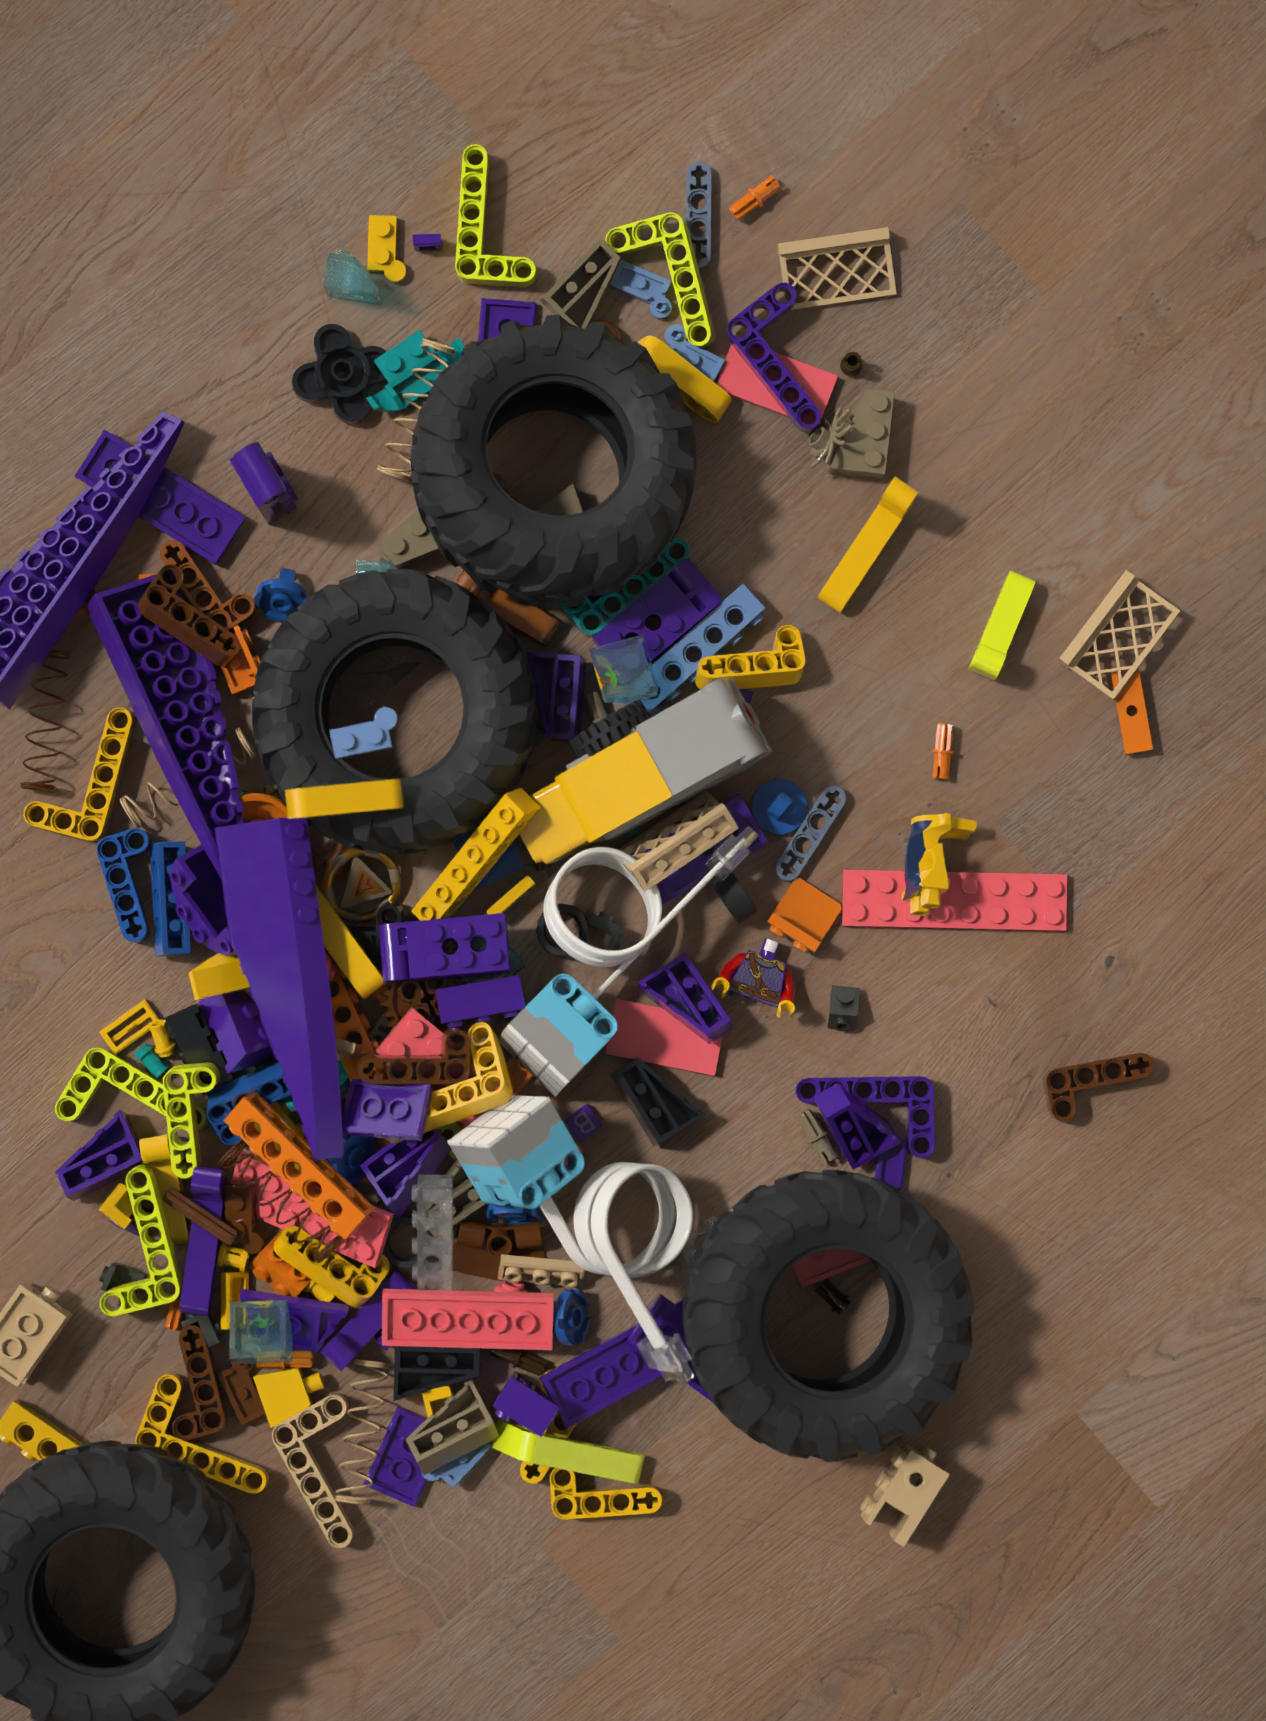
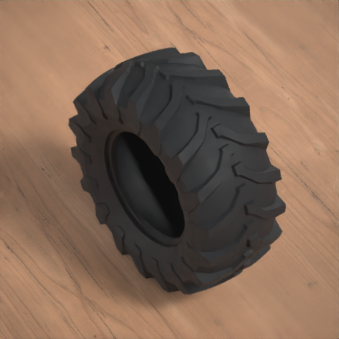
M547 315L543 325L539 326L521 325L512 320L501 326L500 335L477 342L471 341L463 348L464 354L460 356L456 364H450L433 382L434 385L429 391L426 401L422 403L412 437L411 479L415 501L421 520L427 530L431 532L440 552L454 567L461 566L481 589L492 594L500 589L525 606H538L541 600L544 599L573 607L583 604L585 596L616 593L624 589L625 583L633 575L639 576L650 569L659 560L668 544L673 542L682 521L686 517L692 498L696 474L695 433L691 418L685 411L676 382L669 373H660L644 346L636 341L624 345L606 324L595 321L584 329L567 322L560 315ZM543 410L565 412L588 422L606 439L616 458L619 484L608 498L587 511L563 516L539 513L516 502L498 484L489 465L487 444L504 424L520 415Z
M387 569L386 573L375 570L358 573L339 580V585H327L312 594L297 607L299 612L295 611L289 614L277 629L268 645L269 650L262 656L253 690L255 698L252 702L255 744L259 745L258 752L261 763L274 789L279 791L283 801L286 803L285 790L391 780L365 775L352 768L343 758H335L328 719L329 703L333 689L340 676L355 660L379 648L390 646L413 647L430 653L441 660L453 672L458 681L463 699V718L459 734L453 746L444 758L427 771L413 777L401 779L404 808L306 817L307 825H311L320 834L342 845L377 854L381 852L391 855L425 852L429 848L442 847L472 833L473 828L479 826L501 798L518 785L530 760V750L536 736L538 705L536 704L535 683L527 657L524 655L515 634H512L507 623L482 598L478 599L468 589L437 575L432 577L415 570Z
M823 1170L822 1173L803 1171L774 1180V1185L771 1186L759 1185L732 1207L733 1212L726 1211L722 1213L710 1229L702 1248H699L694 1255L683 1300V1326L689 1357L704 1391L709 1393L717 1409L735 1427L760 1444L764 1443L773 1450L792 1457L808 1459L812 1456L820 1458L825 1462H838L857 1457L858 1453L864 1451L869 1456H874L887 1450L901 1439L903 1434L908 1433L913 1436L921 1431L940 1402L947 1403L954 1394L962 1361L968 1360L972 1348L971 1314L974 1311V1300L971 1286L962 1264L961 1255L938 1220L918 1201L899 1188L892 1187L888 1183L872 1176L867 1177L860 1173L842 1170ZM848 1249L863 1253L874 1263L880 1272L889 1299L887 1326L875 1351L854 1370L829 1379H808L783 1370L770 1350L765 1330L767 1303L779 1278L798 1260L818 1251Z
M112 1440L99 1441L61 1450L40 1460L23 1471L21 1476L12 1481L0 1494V1695L30 1709V1718L34 1721H173L197 1706L215 1689L231 1668L243 1646V1641L252 1620L250 1617L254 1607L256 1585L254 1569L251 1568L252 1549L240 1522H235L233 1518L235 1508L224 1494L209 1482H205L206 1475L202 1470L193 1464L168 1456L166 1451L159 1447L144 1444H121V1442ZM94 1527L122 1529L147 1541L162 1556L174 1581L176 1606L171 1623L152 1639L125 1648L97 1646L73 1634L54 1613L45 1585L47 1559L51 1549L59 1541L75 1532Z

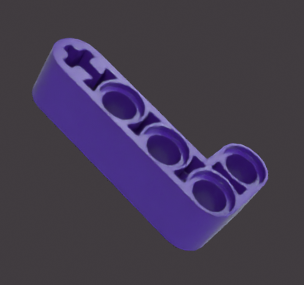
M397 1269L320 1352L340 1371L353 1360L382 1328L383 1289H417Z

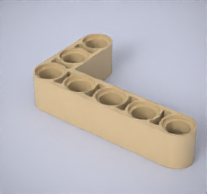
M340 1393L330 1394L317 1401L307 1409L278 1424L272 1432V1440L328 1542L336 1548L346 1547L351 1542L354 1536V1528L340 1502L335 1501L336 1495L305 1439L341 1419L347 1413L349 1407L348 1400ZM332 1399L339 1400L343 1406L341 1413H331L328 1410V1402ZM312 1413L317 1417L318 1424L316 1427L308 1428L303 1422L305 1414ZM288 1427L291 1429L293 1439L289 1442L282 1441L278 1435L280 1428ZM295 1452L304 1453L307 1458L305 1466L299 1467L293 1463L292 1456ZM316 1477L320 1481V1489L318 1491L309 1490L306 1486L307 1478ZM322 1502H330L334 1506V1514L331 1516L323 1515L319 1509ZM336 1527H344L348 1532V1538L344 1541L337 1540L333 1535V1530Z

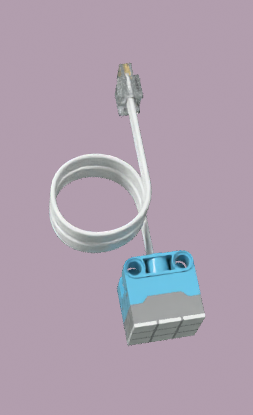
M749 826L737 838L731 835L705 863L711 871L662 921V901L657 885L644 891L637 880L622 865L623 862L628 864L636 862L637 860L632 856L617 849L596 847L586 849L568 860L557 873L545 895L543 912L546 926L555 942L576 960L598 967L621 966L593 994L586 991L570 975H557L506 1026L499 1036L501 1045L556 1097L597 1055L617 1031V1021L598 1002L597 998L631 965L659 932L715 875L724 881L750 853L747 848L759 835ZM585 865H603L623 874L638 889L646 905L648 925L644 939L630 948L608 951L590 946L577 938L565 925L558 911L557 889L560 881L574 869ZM556 983H564V984L568 987V989H567L565 986H563V985H560V984H559V985H555V984H556ZM602 1022H604V1023H606V1024L608 1025L609 1030H610V1031H609V1034H608L607 1027H606Z
M512 1095L508 1103L486 1111L447 1141L483 1203L503 1206L510 1202L514 1207L534 1209L540 1206L565 1251L578 1266L589 1272L610 1275L614 1278L647 1335L637 1343V1347L651 1369L659 1370L666 1382L671 1380L685 1385L694 1377L687 1364V1361L691 1359V1355L677 1333L673 1337L663 1336L630 1279L645 1277L665 1268L681 1253L690 1237L694 1217L692 1202L685 1186L673 1172L659 1165L628 1162L612 1163L599 1169L588 1179L578 1195L574 1209L575 1239L551 1196L583 1170L584 1158L549 1097ZM566 1157H567V1159H568L567 1167H565V1159H566ZM639 1173L647 1180L656 1195L659 1206V1221L656 1232L647 1247L634 1259L622 1265L609 1238L608 1213L611 1202L621 1185L630 1177Z

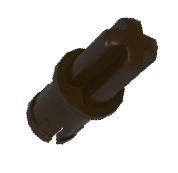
M492 1349L490 1354L492 1357L494 1356L512 1364L514 1369L517 1366L537 1376L543 1374L547 1365L545 1360L523 1351V1349Z

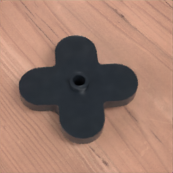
M337 324L324 325L314 336L313 347L317 360L303 364L295 370L292 376V390L300 400L305 402L329 399L335 416L341 422L346 424L360 423L367 417L370 410V403L366 399L369 397L366 388L381 384L386 380L374 363V360L387 351L378 346L356 349L353 347L351 337L345 328ZM342 371L346 373L347 377L340 378L336 374Z

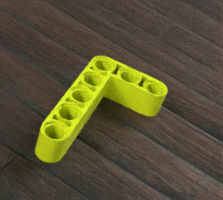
M477 144L470 145L464 150L462 158L455 262L457 276L465 284L529 287L536 280L535 265L529 258L483 255L489 163L485 148ZM477 154L483 157V161L479 165H471L468 162L472 155ZM471 182L481 184V189L475 193L469 192L466 188ZM469 209L479 211L480 214L475 220H469L465 217V213ZM468 236H473L477 238L478 242L473 247H466L463 245V240ZM467 263L473 264L476 267L474 273L470 275L461 272L462 266ZM494 265H499L504 270L500 276L494 277L489 274V269ZM521 267H528L531 270V274L527 278H520L516 275V271Z
M671 212L611 229L607 233L605 240L618 254H627L663 244L686 337L692 345L698 347L709 346L714 341L715 331L686 220L682 216ZM671 219H677L679 221V229L675 233L670 234L667 230V223ZM650 226L653 230V235L649 240L643 241L640 237V232L644 227ZM623 233L626 237V243L622 248H616L614 239L618 234ZM678 246H684L686 256L684 259L677 261L674 258V250ZM685 273H691L693 283L691 286L684 288L681 285V277ZM692 300H698L700 310L698 313L691 315L687 310L688 303ZM699 327H704L707 331V337L702 342H698L694 337L695 330Z
M92 1048L85 1054L55 1106V1112L61 1120L75 1121L79 1119L103 1080H106L166 1116L163 1083L104 1048ZM98 1052L102 1053L106 1060L101 1068H96L92 1063L93 1056ZM120 1067H126L130 1073L129 1079L124 1083L119 1082L116 1078V1072ZM83 1076L89 1078L91 1082L90 1089L85 1093L81 1092L78 1088V1081ZM145 1081L151 1082L154 1087V1091L149 1097L143 1096L140 1092V1086ZM69 1100L73 1101L76 1105V1112L71 1117L67 1116L63 1111L64 1104ZM178 1101L175 1110L180 1114L187 1113L186 1105ZM195 1102L196 1110L202 1115V1120L198 1125V1130L207 1125L209 1120L206 1109Z
M139 1164L130 1170L126 1176V1186L151 1278L110 1288L100 1299V1308L108 1316H118L170 1303L182 1293L183 1279L153 1169L145 1164ZM136 1172H142L146 1175V1185H138L135 1182L134 1174ZM148 1199L153 1202L154 1211L151 1213L145 1212L141 1207L142 1200ZM149 1227H157L161 1231V1239H152L148 1234ZM157 1254H163L168 1258L169 1264L167 1267H161L156 1263L155 1257ZM163 1282H172L176 1287V1292L174 1294L166 1293L162 1287ZM136 1289H145L148 1293V1300H139L135 1295ZM110 1295L120 1298L121 1306L119 1308L112 1307L109 1304L108 1297Z
M498 1419L496 1429L500 1437L493 1440L492 1448L511 1457L529 1463L639 1484L645 1456L642 1454L544 1433L540 1437L519 1423Z

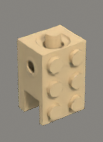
M27 1282L19 1285L0 1312V1376L17 1388L27 1382L73 1315L56 1303L60 1296L57 1292L47 1286L40 1292Z
M907 1444L903 1448L898 1447L890 1459L893 1463L888 1472L883 1471L875 1483V1486L878 1488L873 1496L868 1495L861 1504L860 1510L863 1512L860 1516L868 1525L872 1524L886 1501L902 1512L889 1535L896 1543L904 1547L950 1475L943 1467L933 1461L938 1453L924 1444L919 1452Z

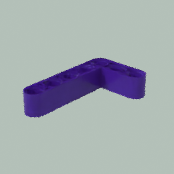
M784 282L775 285L731 319L727 326V338L794 425L801 432L811 433L818 428L821 420V413L818 407L760 335L761 332L794 307L796 291L791 284ZM779 292H787L791 300L787 303H780L777 301L776 295ZM762 308L768 311L769 317L765 320H758L755 318L754 312ZM741 325L746 328L747 334L743 337H736L733 335L732 329L735 326ZM759 347L764 351V356L760 359H753L749 355L750 349ZM770 369H777L781 373V378L777 381H771L767 378L766 372ZM792 390L797 393L799 399L794 403H788L784 400L783 394ZM805 412H809L815 416L816 421L811 425H806L801 421L800 416Z
M926 1077L804 1078L798 1081L795 1086V1096L803 1103H816L813 1097L805 1099L800 1094V1087L806 1082L814 1085L816 1090L814 1096L828 1089L831 1083L838 1082L862 1102H907V1146L909 1152L915 1157L925 1158L934 1151V1088L932 1082ZM863 1081L871 1086V1094L866 1098H861L856 1092L857 1085ZM890 1081L896 1082L899 1086V1093L893 1098L888 1097L884 1091L886 1083ZM917 1081H923L927 1085V1093L923 1097H917L913 1093L912 1088ZM918 1109L925 1110L928 1115V1120L923 1125H917L913 1121V1114ZM924 1137L928 1141V1149L920 1154L915 1151L913 1145L917 1138Z
M194 1167L191 1192L195 1198V1203L223 1221L225 1212L224 1186L228 1184L224 1170ZM193 1221L180 1300V1313L209 1316L220 1240Z

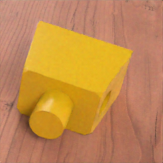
M301 1367L260 1373L253 1377L271 1428L312 1406L313 1401L310 1393L325 1388L319 1372L304 1377Z

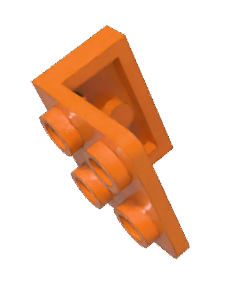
M239 625L233 628L236 632L234 635L240 642V650L228 665L220 666L232 695L254 687L256 674L261 662L258 655L252 657L250 650L255 647L247 629L241 631Z
M796 878L768 919L767 924L771 926L769 931L783 939L786 935L794 941L792 946L805 954L808 951L814 953L842 907L840 903L806 881Z
M282 1229L257 1255L249 1268L253 1271L255 1277L260 1281L266 1282L274 1290L275 1294L298 1297L312 1279L275 1253L274 1243L284 1230ZM308 1255L311 1261L317 1263V1261H314V1256Z

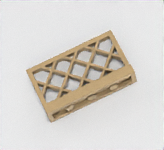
M889 228L778 243L777 251L783 283H789V277L794 281L793 287L799 284L810 293L803 303L794 304L791 310L896 295ZM884 246L885 258L879 266L866 257L872 247ZM867 248L864 254L860 253L857 250ZM852 250L861 257L852 270L838 261L845 251ZM840 252L836 258L830 255V253ZM824 254L833 261L825 274L811 265L817 255ZM813 256L809 262L803 259V257ZM797 258L806 265L797 278L787 272L786 260ZM863 259L876 269L867 282L854 273ZM885 262H886L887 272L882 269V267H883V265L885 264ZM835 264L849 273L840 286L827 277ZM808 268L822 277L813 290L799 281ZM878 272H881L888 278L890 290L878 291L870 285ZM851 275L864 284V287L857 295H850L842 289ZM824 279L837 288L830 299H823L815 293ZM867 287L873 291L870 293H863ZM784 292L785 302L787 303L791 300V297L787 292ZM839 292H842L844 295H846L843 297H836ZM812 295L818 299L816 301H809Z
M1126 570L1061 655L1059 664L1067 670L1073 671L1114 701L1179 615L1180 610L1135 579V576ZM1136 588L1146 594V605L1131 607L1129 596ZM1150 598L1156 601L1157 603L1151 604ZM1127 600V607L1121 608ZM1164 607L1171 612V615L1166 621L1154 623L1151 608ZM1148 609L1150 624L1134 626L1132 611ZM1128 612L1130 627L1114 629V616L1117 613ZM1110 623L1111 629H1110V630H1104V629L1108 626V624ZM1154 627H1161V628L1158 630V632L1155 634V628H1154ZM1151 628L1152 640L1148 644L1137 645L1135 630ZM1131 631L1133 646L1117 648L1115 633ZM1112 634L1114 649L1097 651L1096 640L1098 637ZM1093 645L1094 652H1088ZM1138 649H1144L1139 656ZM1134 650L1136 658L1132 666L1120 667L1118 652ZM1115 653L1117 668L1100 670L1098 655ZM1095 656L1097 671L1084 672L1077 667L1083 658ZM1127 671V673L1122 678L1121 672ZM1118 672L1119 683L1111 691L1102 684L1101 675ZM1098 675L1099 682L1091 676Z
M704 791L620 848V851L628 855L636 851L634 855L630 856L637 861L633 864L623 862L622 865L637 880L640 887L647 891L737 830L738 826L723 803L719 804L707 791ZM699 817L698 820L691 821L692 818ZM670 833H675L674 836L668 837ZM652 848L650 852L645 853L646 849Z

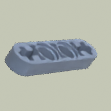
M700 161L692 163L686 173V222L691 241L693 243L707 242V245L701 244V255L706 256V258L701 259V263L697 264L699 270H703L709 265L711 257V169L706 163ZM696 169H702V173L707 174V176L702 177L701 188L707 187V191L703 189L690 190V187L696 188V177L691 176V174L696 173ZM697 195L703 196L707 202L706 206L700 210L693 208L691 205V199ZM694 223L705 225L706 233L703 236L696 237L692 235L690 228Z
M829 786L821 793L775 866V872L781 880L792 881L798 877L844 806L846 795L840 787ZM836 791L839 793L838 799L841 802L839 805L834 803L829 811L834 812V814L830 817L826 811L818 809L817 806L821 804L825 807L829 800L826 794H833ZM815 814H821L826 819V825L821 830L811 827L810 819ZM805 837L810 841L811 848L807 853H800L796 850L795 842L797 839ZM791 850L796 857L803 858L804 861L800 864L796 860L793 865L795 874L789 873L787 876H784L782 874L783 868L780 865L782 863H789L792 856H788L787 853Z

